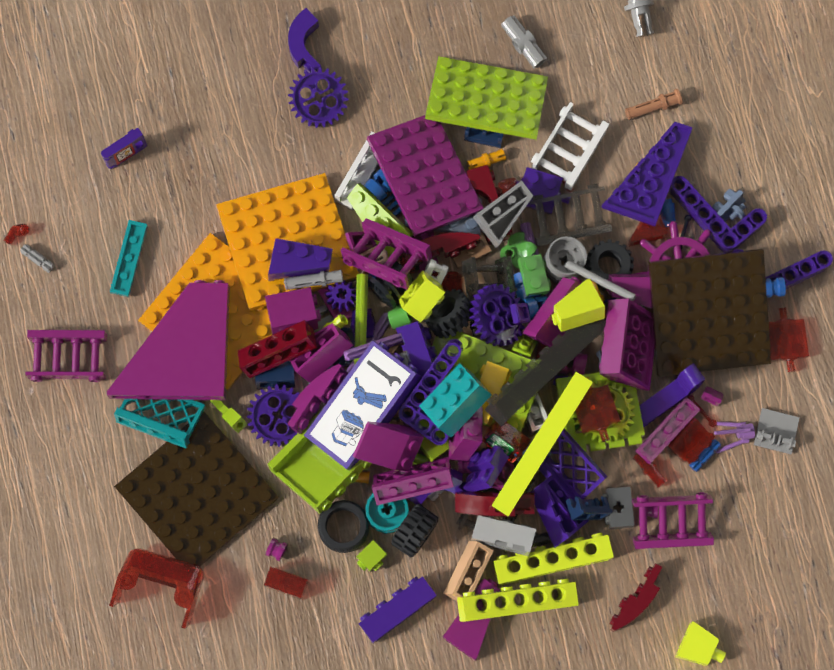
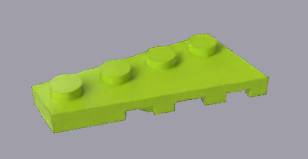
M358 183L347 196L348 201L362 222L367 218L407 236H413V233L361 183ZM391 246L385 247L388 257L395 251V248Z

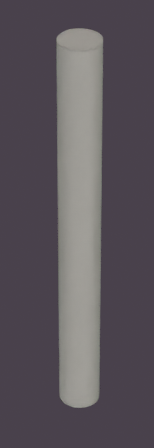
M569 260L565 265L566 268L626 299L629 298L634 301L636 294Z

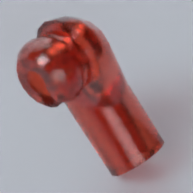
M27 224L13 225L3 241L12 245L16 237L25 236L30 232L29 226Z

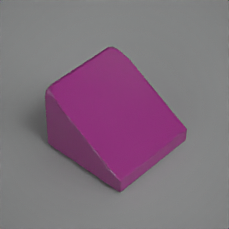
M706 386L701 399L719 406L723 399V393Z

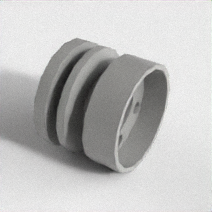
M567 236L553 241L543 257V260L546 262V276L555 283H559L563 277L568 279L572 277L577 278L579 274L566 268L565 265L569 260L584 267L587 253L582 243L575 238Z

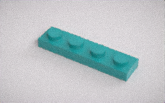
M132 220L128 221L110 288L111 294L124 297L130 296L148 224Z

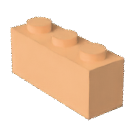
M469 541L443 594L457 601V597H463V593L473 592L494 550L478 541Z

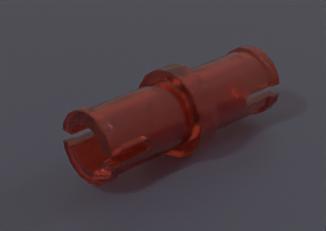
M639 454L633 457V460L644 471L643 474L647 475L657 488L667 481L658 471L655 463L652 464L651 462L648 464Z

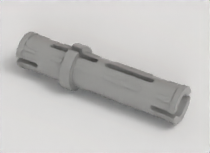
M342 270L332 272L320 271L318 274L284 278L286 290L316 285L326 286V284L343 282Z

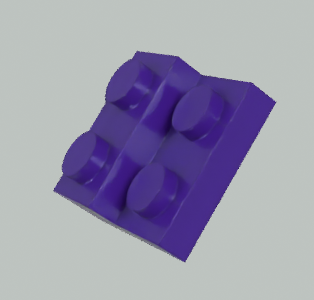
M495 445L492 449L482 448L480 452H475L471 456L467 468L472 473L468 475L467 482L463 487L467 492L492 488L509 458L501 447Z

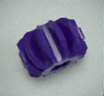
M343 280L340 285L339 283H334L335 287L329 285L328 289L331 292H326V297L329 298L327 304H332V310L338 307L339 313H342V308H345L348 312L350 311L349 305L351 307L356 306L354 302L356 301V288H352L353 283L350 282L346 286L345 280ZM343 293V296L345 295V299H341V297L339 298V294Z

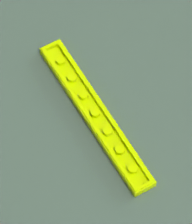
M577 372L574 374L493 502L492 507L509 517L592 385V381Z

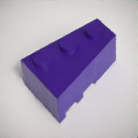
M276 238L268 272V281L318 274L320 271L329 272L333 249Z
M417 321L398 327L396 331L397 334L401 333L404 342L402 348L407 353L408 365L411 363L418 368L419 371L417 373L423 377L434 362L435 357H437V351L435 346L431 345L432 333L430 328ZM429 376L426 378L428 384L436 383L433 377Z
M554 474L529 492L534 493L535 506L554 548L589 522V520H571L566 500L571 498V496Z

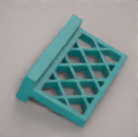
M124 399L120 408L117 407L114 412L116 423L187 448L190 443L189 438L205 409V404L194 400H177L180 401L182 406L171 409L168 402L174 400H160L153 403V400L150 399L151 404L140 408L138 401L141 399ZM136 402L138 409L133 411L126 410L128 404ZM166 403L168 411L158 414L155 407ZM192 406L199 408L197 413L188 416L187 408ZM153 408L155 416L147 418L143 415L142 412ZM184 410L186 417L175 421L173 413ZM171 415L173 422L168 424L161 423L160 418ZM188 421L190 426L187 432L178 428V424Z

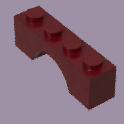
M488 165L466 171L476 194L486 198L490 204L501 196L499 188L495 187L493 182L495 180L494 172L489 170ZM512 227L502 241L509 239L510 233L513 232ZM484 233L488 245H492V242Z

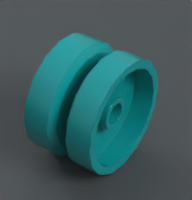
M373 493L368 498L365 507L366 517L370 526L377 532L384 534L395 533L409 514L406 499L376 505ZM384 509H390V514L386 515L385 512L383 513Z

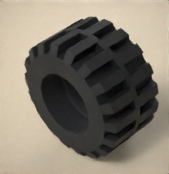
M608 239L607 242H604V240L600 241L598 245L595 244L590 249L584 268L608 280L609 274L604 273L598 265V261L601 258L612 257L618 261L620 270L615 274H632L634 258L631 257L632 252L630 249L626 250L627 246L625 244L621 246L619 245L620 241L616 240L613 243L612 239ZM597 284L598 288L602 287L603 291H606L605 287Z
M421 504L414 506L394 534L391 544L410 558L415 556L436 527L439 517Z

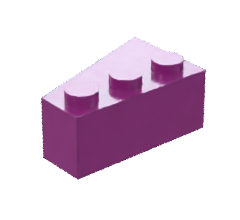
M334 323L315 333L317 348L290 360L295 371L309 383L333 365L343 355L344 351L349 350L353 346L348 335Z

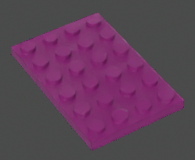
M424 115L367 136V141L414 237L462 220L484 209L441 122L427 120Z

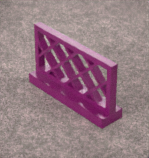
M449 457L437 459L433 462L429 461L412 465L410 471L391 470L373 475L372 484L376 505L454 487Z

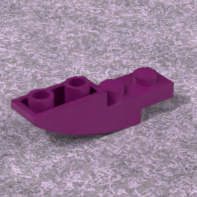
M337 364L320 374L293 402L292 405L297 410L288 422V425L296 433L301 434L307 428L311 417L318 411L321 402L327 404L346 378L348 372L342 365Z

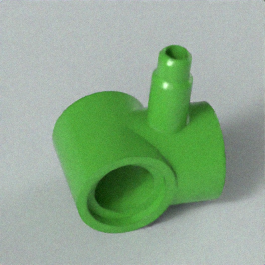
M400 303L391 311H388V318L393 330L412 323L411 315L402 309Z

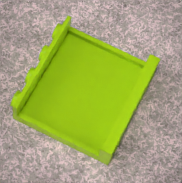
M322 409L309 421L307 428L301 434L297 433L267 464L274 475L319 514L327 511L335 498L342 496L346 487L350 483H354L359 478V474L364 469H368L372 464L359 460L350 470H347L304 436Z

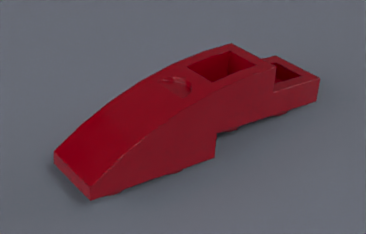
M456 232L439 234L420 241L430 245L431 259L440 256L441 252H443L445 258H454L459 256L461 251L465 249L472 250L478 247L480 236L479 234ZM407 254L404 256L406 263L412 255ZM418 260L413 267L422 264L423 260Z
M455 492V512L506 516L492 507L499 493ZM523 493L509 516H515V514H535L534 493Z
M655 563L653 567L649 566L644 574V577H646L644 584L640 583L635 591L637 597L629 594L627 598H622L618 606L621 608L619 614H614L609 623L612 625L610 629L612 632L629 624L649 606L660 590L659 587L654 585V582L662 566Z

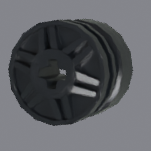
M396 261L391 268L400 272L403 266ZM408 273L407 278L410 286L414 279ZM372 276L368 277V284L372 292L381 302L392 309L397 306L395 300L399 302L401 297L399 291L404 294L407 290L402 287H396L391 282L377 276L375 278Z

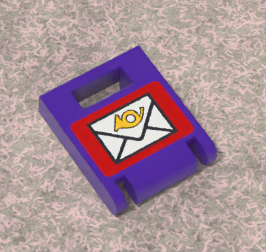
M139 128L127 132V135L101 151L102 158L109 169L115 168L148 146Z

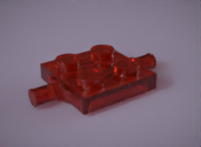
M782 307L779 308L780 319L776 322H769L771 361H786L787 372L790 373L796 371L794 360L808 358L809 350L804 319L794 320L788 318L787 308Z
M608 384L598 388L590 386L575 410L583 434L599 432L602 442H605V438L606 441H609L610 438L606 429L611 425L620 423L615 403Z

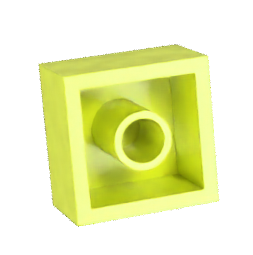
M422 270L400 297L399 302L404 311L421 323L424 319L427 320L430 317L433 307L443 301L445 291L438 281Z

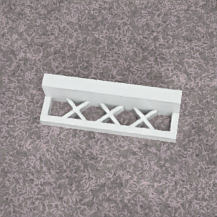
M367 140L335 194V201L351 210L353 207L348 201L347 196L358 183L364 185L378 166V162Z

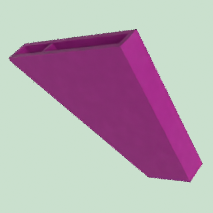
M195 280L194 283H189L107 390L109 399L226 400L230 297L228 283L222 280H215L214 283Z

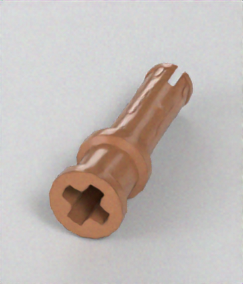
M674 89V92L665 95L659 94L658 98L626 108L625 113L627 119L631 120L655 110H667L670 106L681 105L683 101L679 90Z

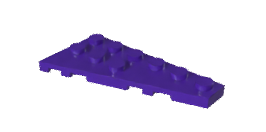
M674 122L657 144L649 150V153L627 175L622 184L613 191L601 208L656 226L693 127Z

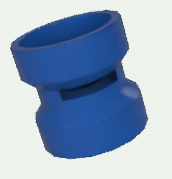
M783 277L776 278L773 281L770 278L766 279L767 298H771L773 295L785 296L786 285Z

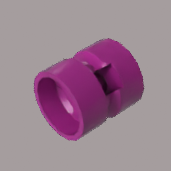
M561 349L556 374L567 376L571 373L574 376L577 372L584 375L588 354L577 352L574 355L572 351ZM568 359L573 360L572 368L567 367Z

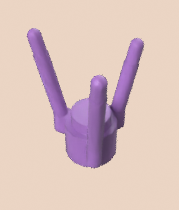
M715 423L717 426L736 427V429L715 431V435L736 433L738 439L741 438L739 441L718 449L716 453L749 443V439L755 438V430L752 423Z

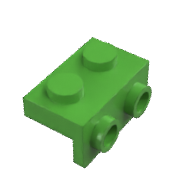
M541 254L520 257L518 264L526 296L546 295L550 291L551 282L546 276V262L542 260Z

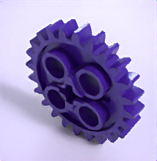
M311 67V73H308L305 69V76L298 74L300 80H293L296 86L289 87L293 90V93L288 94V96L292 97L293 100L288 102V104H294L295 106L291 109V112H298L295 116L296 118L302 116L301 123L308 120V126L315 122L316 128L319 123L325 127V122L327 121L332 125L333 118L337 121L339 120L338 113L344 115L341 108H347L343 101L349 100V98L344 97V94L348 93V91L342 89L346 83L340 84L339 81L342 77L335 79L336 72L334 71L330 75L329 68L322 72V68L319 67L318 72H315V69ZM320 79H324L328 83V87L325 90H320L317 87ZM309 88L311 90L310 97L302 98L300 95L301 89ZM330 89L334 90L332 93L322 97L321 102L316 100L306 106L303 105L304 102L314 98L316 92L322 94ZM329 96H333L336 99V104L333 107L326 105V99ZM313 104L319 107L317 115L309 113V107Z
M497 284L488 285L478 290V294L473 296L475 300L470 302L474 307L469 309V311L474 313L473 316H470V319L475 321L472 327L477 326L478 328L475 333H481L480 339L486 338V344L492 343L493 346L499 345V347L507 346L517 341V337L522 336L521 330L525 329L522 324L513 323L510 305L519 302L520 297L515 299V291L509 293L510 288H504L503 284L499 286Z
M278 384L275 385V390H272L270 386H268L267 392L260 389L262 395L255 394L257 400H250V403L254 405L253 408H247L248 411L252 412L251 415L246 416V418L252 419V422L248 423V426H254L251 433L258 432L256 439L258 440L263 437V444L269 440L271 447L274 442H277L278 447L281 446V442L287 445L288 440L292 439L297 433L288 425L292 417L286 415V409L291 406L294 407L292 404L300 393L292 394L293 388L286 391V385H283L281 390ZM271 398L279 399V405L276 408L269 406ZM286 400L287 404L281 412L283 418L278 419L273 430L269 431L270 426L275 420L273 413H278L283 401ZM262 415L270 416L269 424L262 425L260 417ZM282 423L286 424L287 432L279 434L277 426Z

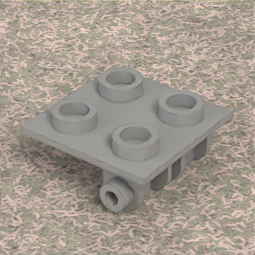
M762 408L754 445L792 454L793 447L796 444L795 436L800 417Z

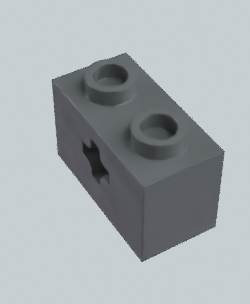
M631 487L607 488L606 494H603V496L607 498L613 513L605 517V525H609V530L633 528L634 516ZM616 504L622 507L619 513H617L616 509H613Z

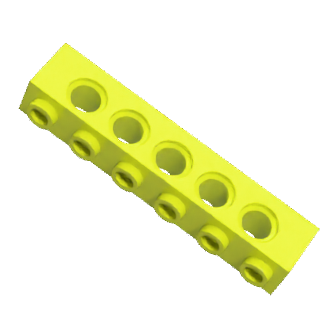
M597 533L591 535V539L584 540V537L573 539V543L565 544L564 541L555 548L546 549V546L534 548L535 552H530L529 556L515 553L516 556L509 558L508 555L496 557L497 560L493 561L498 586L612 560L614 556L609 536ZM593 545L596 549L595 554H588L585 549L586 546ZM567 550H575L577 557L575 559L568 558ZM551 553L557 555L558 562L550 563L547 556ZM536 558L539 561V566L536 568L530 567L528 560ZM512 562L518 563L520 570L512 572L509 569V564Z
M569 579L557 580V584L551 585L550 581L538 582L537 587H532L531 584L519 585L520 589L513 590L512 586L502 587L500 592H494V589L482 590V594L475 595V591L465 592L463 597H457L460 621L466 622L579 606L576 582H569ZM554 589L558 591V597L556 600L552 597V592ZM535 592H538L540 595L538 602H535L533 599ZM517 594L521 597L519 605L514 601ZM498 597L502 599L501 607H497L495 603ZM479 599L483 602V608L481 610H479L476 606L477 601Z

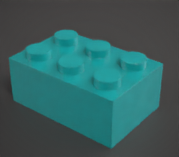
M459 363L419 406L441 431L452 438L492 394L472 372Z

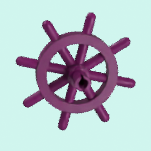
M672 221L670 222L672 239L663 242L657 248L645 239L640 241V245L652 253L649 261L672 259L664 253L670 247L674 249L675 258H683L681 246L691 248L686 257L696 256L697 253L700 256L710 255L703 245L711 232L708 229L704 230L697 241L687 237H679L677 223ZM649 264L648 271L634 274H649Z

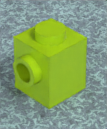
M373 540L356 556L359 560L357 565L363 571L367 569L369 572L372 570L376 572L384 564L382 560L387 557V554Z

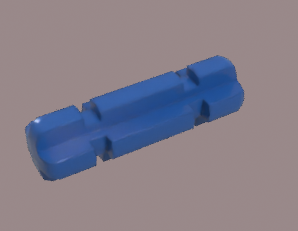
M712 439L708 443V447L705 446L696 456V460L689 464L690 468L698 472L702 468V464H706L715 454L714 451L721 447V444L716 439Z

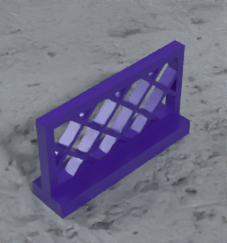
M563 429L556 440L559 441V450H550L552 454H559L560 463H555L551 457H547L539 467V471L546 478L554 474L572 499H575L576 496L585 499L607 476L573 437ZM531 442L522 449L523 452L529 447ZM563 442H568L571 445L572 452L564 451ZM564 455L572 456V465L564 464ZM576 456L584 459L585 466H577ZM564 468L572 469L573 478L566 476ZM577 470H585V479H577ZM589 471L595 472L600 479L597 481L590 480ZM577 483H584L586 485V492L584 494L577 488Z

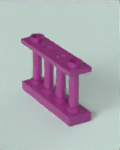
M365 218L362 222L364 236L352 251L342 247L343 262L348 266H354L391 282L396 287L408 289L407 274L418 260L430 261L432 258L430 245ZM370 239L379 241V244L368 258L359 255ZM386 246L395 248V251L384 265L375 262ZM402 253L412 255L400 272L391 268Z
M27 330V338L34 344L33 371H25V375L32 382H42V379H89V382H100V379H106V375L103 372H99L100 344L107 342L105 330ZM44 341L52 342L53 344L52 372H41L42 344H44ZM63 342H71L73 344L72 372H60L61 344ZM82 342H90L92 344L91 372H79L80 344Z
M698 492L696 495L650 498L647 495H639L637 498H632L633 506L639 507L640 534L633 536L635 549L714 545V537L711 532L706 530V504L713 503L710 494ZM698 504V531L696 533L687 532L686 505ZM678 505L679 532L677 534H669L667 532V506ZM659 506V533L657 535L648 534L647 507Z

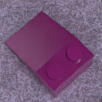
M367 421L353 457L393 470L410 471L424 436L408 425Z

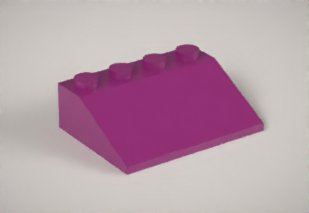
M629 298L609 300L606 310L607 318L606 326L604 327L602 358L599 365L600 375L611 381L650 391L655 351L652 313Z

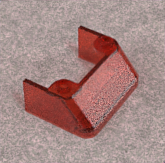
M135 548L131 550L118 574L109 606L114 607L119 604L122 591L134 588L139 577L176 589L174 594L175 603L180 607L186 608L181 628H187L191 624L204 579L203 569L198 565L145 549Z

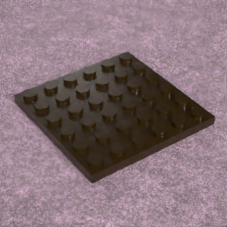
M763 249L648 261L657 376L680 374L693 363L700 372L771 364Z
M204 411L189 438L190 443L187 448L170 442L164 443L114 486L189 575L279 499L278 495ZM189 423L181 430L187 432L190 426Z

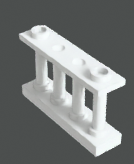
M571 102L567 107L564 106L559 114L560 120L540 153L536 152L531 160L533 163L532 169L536 170L538 165H541L564 178L566 182L564 188L569 191L573 189L609 127V123L602 121L600 125H594L572 113L573 103ZM568 118L591 131L592 135H594L591 141H586L562 128L566 119ZM557 134L583 147L584 153L582 156H575L552 143ZM549 149L571 161L575 166L573 171L567 172L544 159L543 157Z

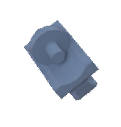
M728 189L724 194V199L727 203L723 205L718 201L712 208L725 222L729 218L731 220H734L736 217L743 219L745 217L743 210L746 208L744 205L746 202L743 197L744 192L740 189L737 192Z

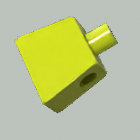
M692 621L686 630L675 657L707 666L711 659L722 663L726 652L716 648L719 642L717 637Z

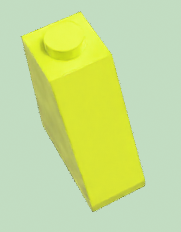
M587 279L554 305L552 320L554 325H558L560 331L563 332L604 319L605 305L592 281Z

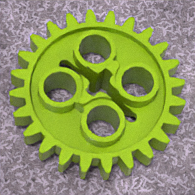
M598 380L596 385L592 383L575 410L577 412L572 415V417L578 418L574 425H581L578 431H586L584 437L590 434L592 435L591 441L597 437L599 443L604 438L609 443L611 437L614 441H617L618 435L623 437L625 435L624 431L628 432L630 430L628 425L634 423L630 418L636 416L635 413L631 412L635 406L629 404L633 398H626L629 392H621L623 386L617 389L616 382L610 386L608 380L605 381L604 385H602L601 380ZM604 395L611 396L613 402L607 403ZM587 402H592L595 405V410L588 409ZM600 410H607V413H601ZM612 413H618L621 418L620 421L614 420ZM595 420H600L603 423V428L596 427Z

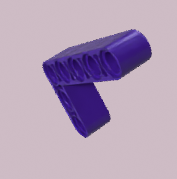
M676 176L672 181L669 190L670 194L703 231L706 229L710 230V239L724 253L733 252L761 229L767 220V214L764 210L754 209L735 226L730 228L685 177ZM674 184H681L683 186V189H676L674 187ZM691 197L696 203L690 204L686 198ZM700 211L706 212V213L708 214V217H707V218L701 217V216L699 215V212H700ZM753 216L760 217L761 222H755ZM712 226H719L721 231L715 232ZM738 228H745L747 234H741ZM724 240H731L733 246H727Z
M736 249V250H734L733 252H738V251H743V250H742V249ZM825 250L820 251L767 276L766 279L770 278L773 281L776 278L783 277L786 289L828 269L833 262L832 254ZM818 258H824L827 264H821ZM803 265L809 267V273L802 270ZM786 273L793 276L792 281L785 278Z
M457 339L447 342L399 410V417L402 421L437 445L446 443L449 436L445 434L444 438L436 436V431L440 429L419 405L442 382L463 351V344ZM449 346H456L459 352L456 354L451 353ZM444 361L447 364V368L440 369L437 362ZM429 376L433 377L436 383L430 385L427 383L426 378ZM415 393H423L425 399L418 400L415 397ZM404 408H411L413 415L405 414ZM426 419L429 422V426H422L420 420Z
M694 363L684 369L676 380L639 405L643 427L695 392L706 379Z

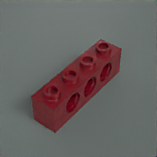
M303 320L238 350L239 367L251 378L317 348L315 332Z

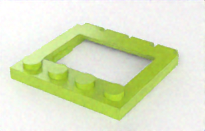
M600 372L582 375L595 385L598 380H601L602 385L608 380L610 386L615 382L600 375ZM572 377L555 380L558 399ZM616 382V388L618 389L623 386L625 392H629L626 396L627 399L633 398L629 404L635 406L631 412L635 413L636 416L631 418L634 423L629 425L630 430L628 432L624 431L625 435L623 437L618 435L617 441H614L611 437V441L608 443L609 449L624 447V439H627L628 446L642 444V437L645 436L636 388ZM571 416L564 429L585 452H587L586 445H589L590 452L606 449L605 438L599 443L597 437L591 441L592 435L590 434L584 437L585 432L576 434L574 417ZM567 442V448H572L571 445Z

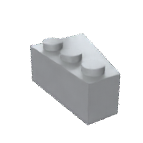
M522 181L473 217L495 248L500 245L533 197Z
M478 515L471 540L529 556L536 529L527 525L513 524L512 521L505 519L501 521L496 520L493 516Z

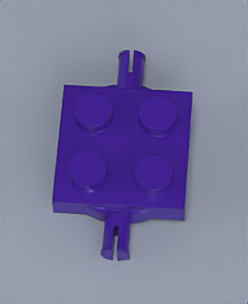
M527 167L521 181L533 197L526 207L552 214L554 205L558 201L569 204L571 196L560 194L563 178ZM509 178L507 186L514 187L520 181Z

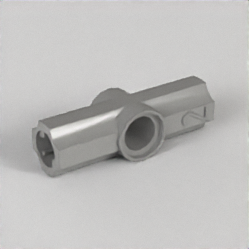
M514 15L505 19L501 26L511 38L517 52L523 54L534 69L543 65L547 61V57L536 44V39L529 30H525Z

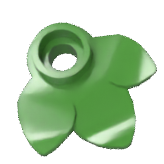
M517 232L509 237L507 245L500 251V257L503 262L513 264L517 269H520L518 259L520 257L532 256L536 252L537 246L532 242L524 241V232ZM508 251L513 252L511 257L506 256Z

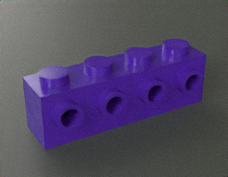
M416 576L408 582L409 587L405 590L398 589L392 594L393 598L390 601H382L376 606L377 610L372 614L367 612L360 618L359 626L373 644L437 597L423 576L421 578Z

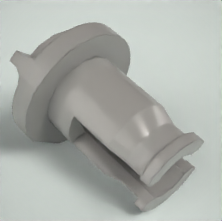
M628 0V5L624 6L625 11H631L633 24L637 31L636 37L643 35L639 17L641 15L644 17L647 35L654 33L652 31V20L649 6L654 5L653 0Z

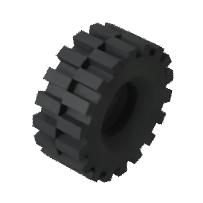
M452 289L451 292L446 290L443 301L433 307L432 314L427 320L424 319V322L435 336L443 338V336L449 338L450 335L452 337L456 336V332L459 331L461 333L463 327L467 328L469 326L468 321H472L470 316L474 315V313L469 311V309L474 306L461 290Z

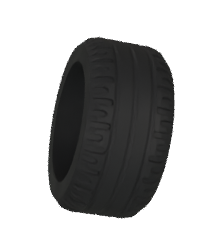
M339 500L333 502L327 511H323L320 514L318 533L322 542L329 549L339 553H348L357 550L366 541L369 534V521L366 517V512L357 503L349 500ZM342 510L354 513L360 521L358 536L347 543L336 542L329 536L327 531L329 518L334 513Z

